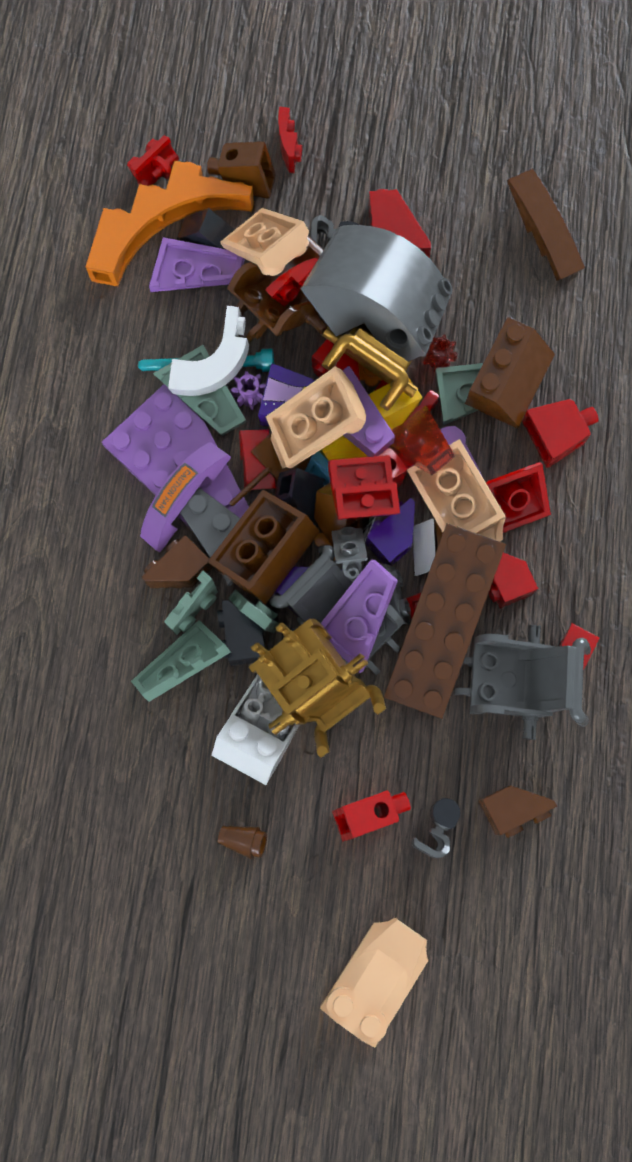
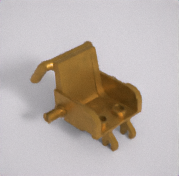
M365 323L352 328L349 334L335 336L329 327L323 333L322 337L335 344L322 363L324 368L327 370L334 368L343 353H345L388 384L391 383L390 390L380 403V406L385 410L391 409L403 392L412 398L418 390V387L409 382V377L406 373L412 360L406 361L377 341Z
M308 619L294 631H291L285 624L280 623L275 628L278 632L284 634L283 640L269 651L258 642L251 646V649L254 652H258L260 657L249 668L252 673L257 672L283 709L282 715L268 724L269 729L274 728L271 732L277 735L288 725H293L294 723L300 725L316 721L317 725L314 731L317 754L322 758L330 752L327 731L369 698H371L374 712L377 715L382 713L386 709L383 695L377 686H366L362 680L354 675L368 665V661L363 660L365 657L359 653L358 656L346 664L329 641L332 638L331 635L316 619Z

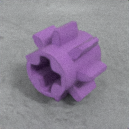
M245 371V375L240 379L234 378L237 388L231 389L232 396L238 397L237 404L239 407L244 404L253 410L254 405L262 402V394L266 384H260L261 375L253 376L249 375L248 371Z

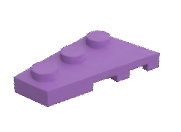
M163 237L149 288L151 292L229 285L235 272L244 265L245 259L226 249Z
M348 366L343 372L354 385L364 407L366 421L359 432L354 434L345 433L343 436L367 456H379L394 443L395 435L350 366Z
M370 560L321 622L332 637L329 641L348 663L358 656L359 653L365 657L363 660L368 661L398 582L376 560ZM363 667V668H362L361 670H359L358 672H359V673L363 672L364 669H365V667Z

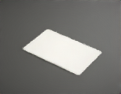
M433 518L417 524L413 528L415 576L430 571L436 554Z

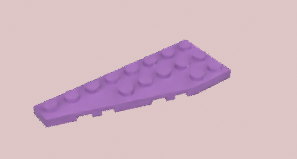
M162 385L102 441L103 446L155 496L172 472L187 457L209 442L216 445L205 422L176 394H172L166 385ZM227 464L214 481L206 477L199 486V488L239 518L249 508L244 497L234 506L229 504L241 491ZM179 513L177 517L190 529L182 515Z

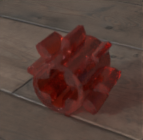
M445 334L442 337H433L423 364H429L433 367L434 372L436 368L450 367V361L455 362L458 353L453 351L456 342H450Z

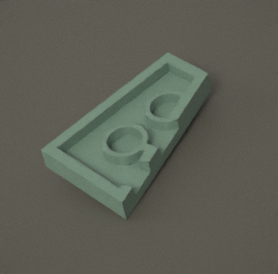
M201 345L177 360L200 361L210 356L204 345ZM171 363L153 373L167 387L169 386ZM226 385L204 395H177L221 436L247 422Z
M483 363L435 369L442 426L478 411L466 405L465 402Z

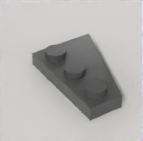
M199 487L180 512L210 558L240 520L238 516ZM221 573L224 580L230 587L233 584V582Z

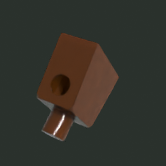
M265 142L225 143L220 158L210 157L207 163L208 174L221 175L224 181L245 183L253 187V196L270 199L276 174Z

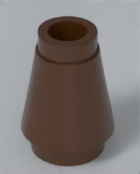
M223 825L218 836V844L224 845L250 859H253L254 856L261 858L267 842V833L261 831L260 827H228Z

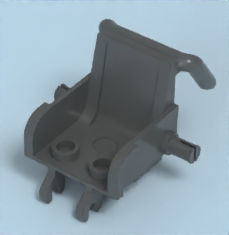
M320 545L317 550L320 557L281 596L274 594L268 601L275 608L290 606L298 615L296 620L300 625L308 619H316L321 623L356 579L346 577L333 561L335 555L334 548L331 545ZM390 604L388 605L369 659L384 643L390 646L397 654L401 651V648L391 636L404 624V621ZM368 659L366 667L377 676L380 670Z
M528 625V642L509 640L508 635L502 634L478 635L474 637L473 657H465L463 664H468L469 667H472L471 688H454V695L471 697L470 714L492 713L522 716V720H524L523 739L536 740V724L539 718L553 716V712L569 710L572 719L580 727H585L589 719L582 710L584 655H589L591 652V646L585 638L576 639L572 646L555 647L540 644V625Z

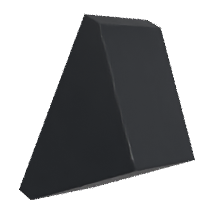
M207 208L185 217L176 240L225 249L220 241L235 229L211 209Z

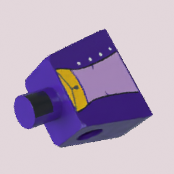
M271 364L258 413L260 425L269 426L266 416L309 386L314 380L281 366Z

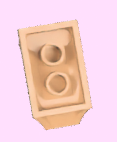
M261 208L220 241V243L226 250L257 264L264 275L275 276L281 273L285 265L293 258H297L306 252V247L309 244L307 238L309 230L304 221Z
M337 367L332 368L266 416L272 431L270 439L282 468H292L345 433L354 434L363 428L366 421L364 407L354 385L341 369Z
M460 439L407 469L442 532H444L446 523L499 542L503 540V526L506 516Z
M396 918L385 922H373L320 1005V1009L361 1041L375 1048L378 1042L385 1036L389 1024L428 962L426 953L427 940Z

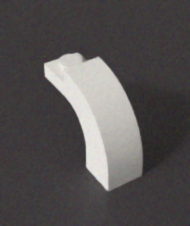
M227 306L222 342L210 357L200 361L172 359L168 386L172 394L185 396L208 394L222 388L237 375L246 360L249 350L247 338L239 337V335H244L246 323L245 317H241L239 307Z

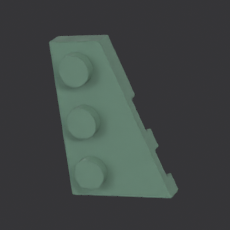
M198 620L131 682L142 696L150 702L231 653V651L213 632Z

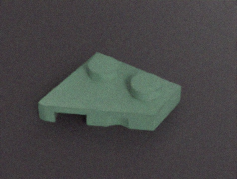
M204 571L197 577L201 583L191 594L189 592L184 594L178 605L164 621L168 628L176 635L181 630L186 632L192 627L196 621L194 617L202 608L207 610L217 599L215 595L218 591L213 579Z
M235 589L228 599L256 624L274 634L276 632L275 627L280 624L275 620L278 614L260 601L255 605Z

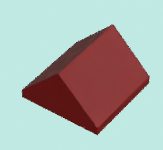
M541 462L486 482L506 516L503 533L551 515L543 464Z

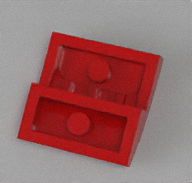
M390 455L329 460L330 484L338 520L400 514L397 483H393Z

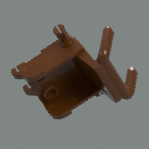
M309 236L307 237L309 244L306 247V252L287 263L281 273L275 276L264 275L258 265L250 261L242 265L232 277L227 289L240 300L235 307H239L242 316L249 309L259 319V322L246 336L250 342L254 338L259 339L267 328L276 336L281 335L283 331L299 327L304 323L311 324L321 335L327 329L328 325L318 316L317 310L302 290L286 306L273 299L265 290L279 276L294 266L313 258L319 259L323 249Z

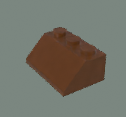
M507 317L470 388L465 404L518 429L555 356L554 352L534 328Z
M262 490L208 560V563L242 590L263 604H266L320 531L306 514L267 491Z

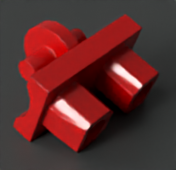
M164 135L159 140H150L146 144V153L141 158L133 157L127 162V166L138 184L150 186L162 176L165 179H169L172 171L171 167L174 161L179 160V157L172 148L170 138Z

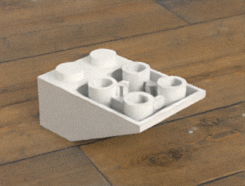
M258 674L218 734L212 756L267 785L299 725H296V723L288 725L277 735L271 732L274 728L269 729L268 724L282 715L283 709Z

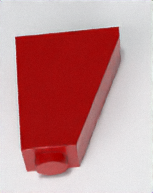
M378 189L376 191H369L368 212L370 226L385 229L404 237L430 258L431 242L398 190Z

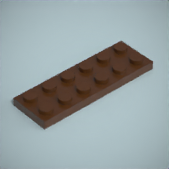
M446 523L384 698L435 717L443 718L504 552L505 543Z

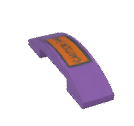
M209 442L187 457L172 472L153 499L145 516L140 537L156 551L161 552L177 531L172 522L204 479L209 477L214 481L231 456Z

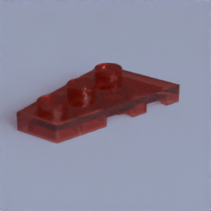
M426 405L402 425L392 429L395 439L394 443L388 448L393 449L397 456L431 476L455 457Z

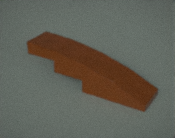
M532 168L508 179L507 183L527 233L532 231L541 256L546 255L556 281L584 269L585 266L574 240L550 194L534 169Z

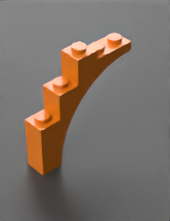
M174 161L166 189L156 185L146 186L139 184L131 213H127L122 209L112 210L103 208L86 264V270L91 281L118 287L126 267L136 252L153 235L168 225L185 218L187 215L207 208L212 211L231 209L252 212L254 205L253 187L242 182L234 183L220 180L216 177H203L201 166L192 162Z

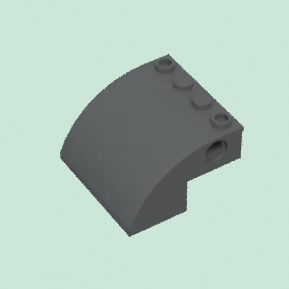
M345 225L337 228L301 287L303 293L335 336L365 323L377 341L408 362L420 356H426L453 292L449 280L442 276L432 260L417 246L393 232L365 225Z

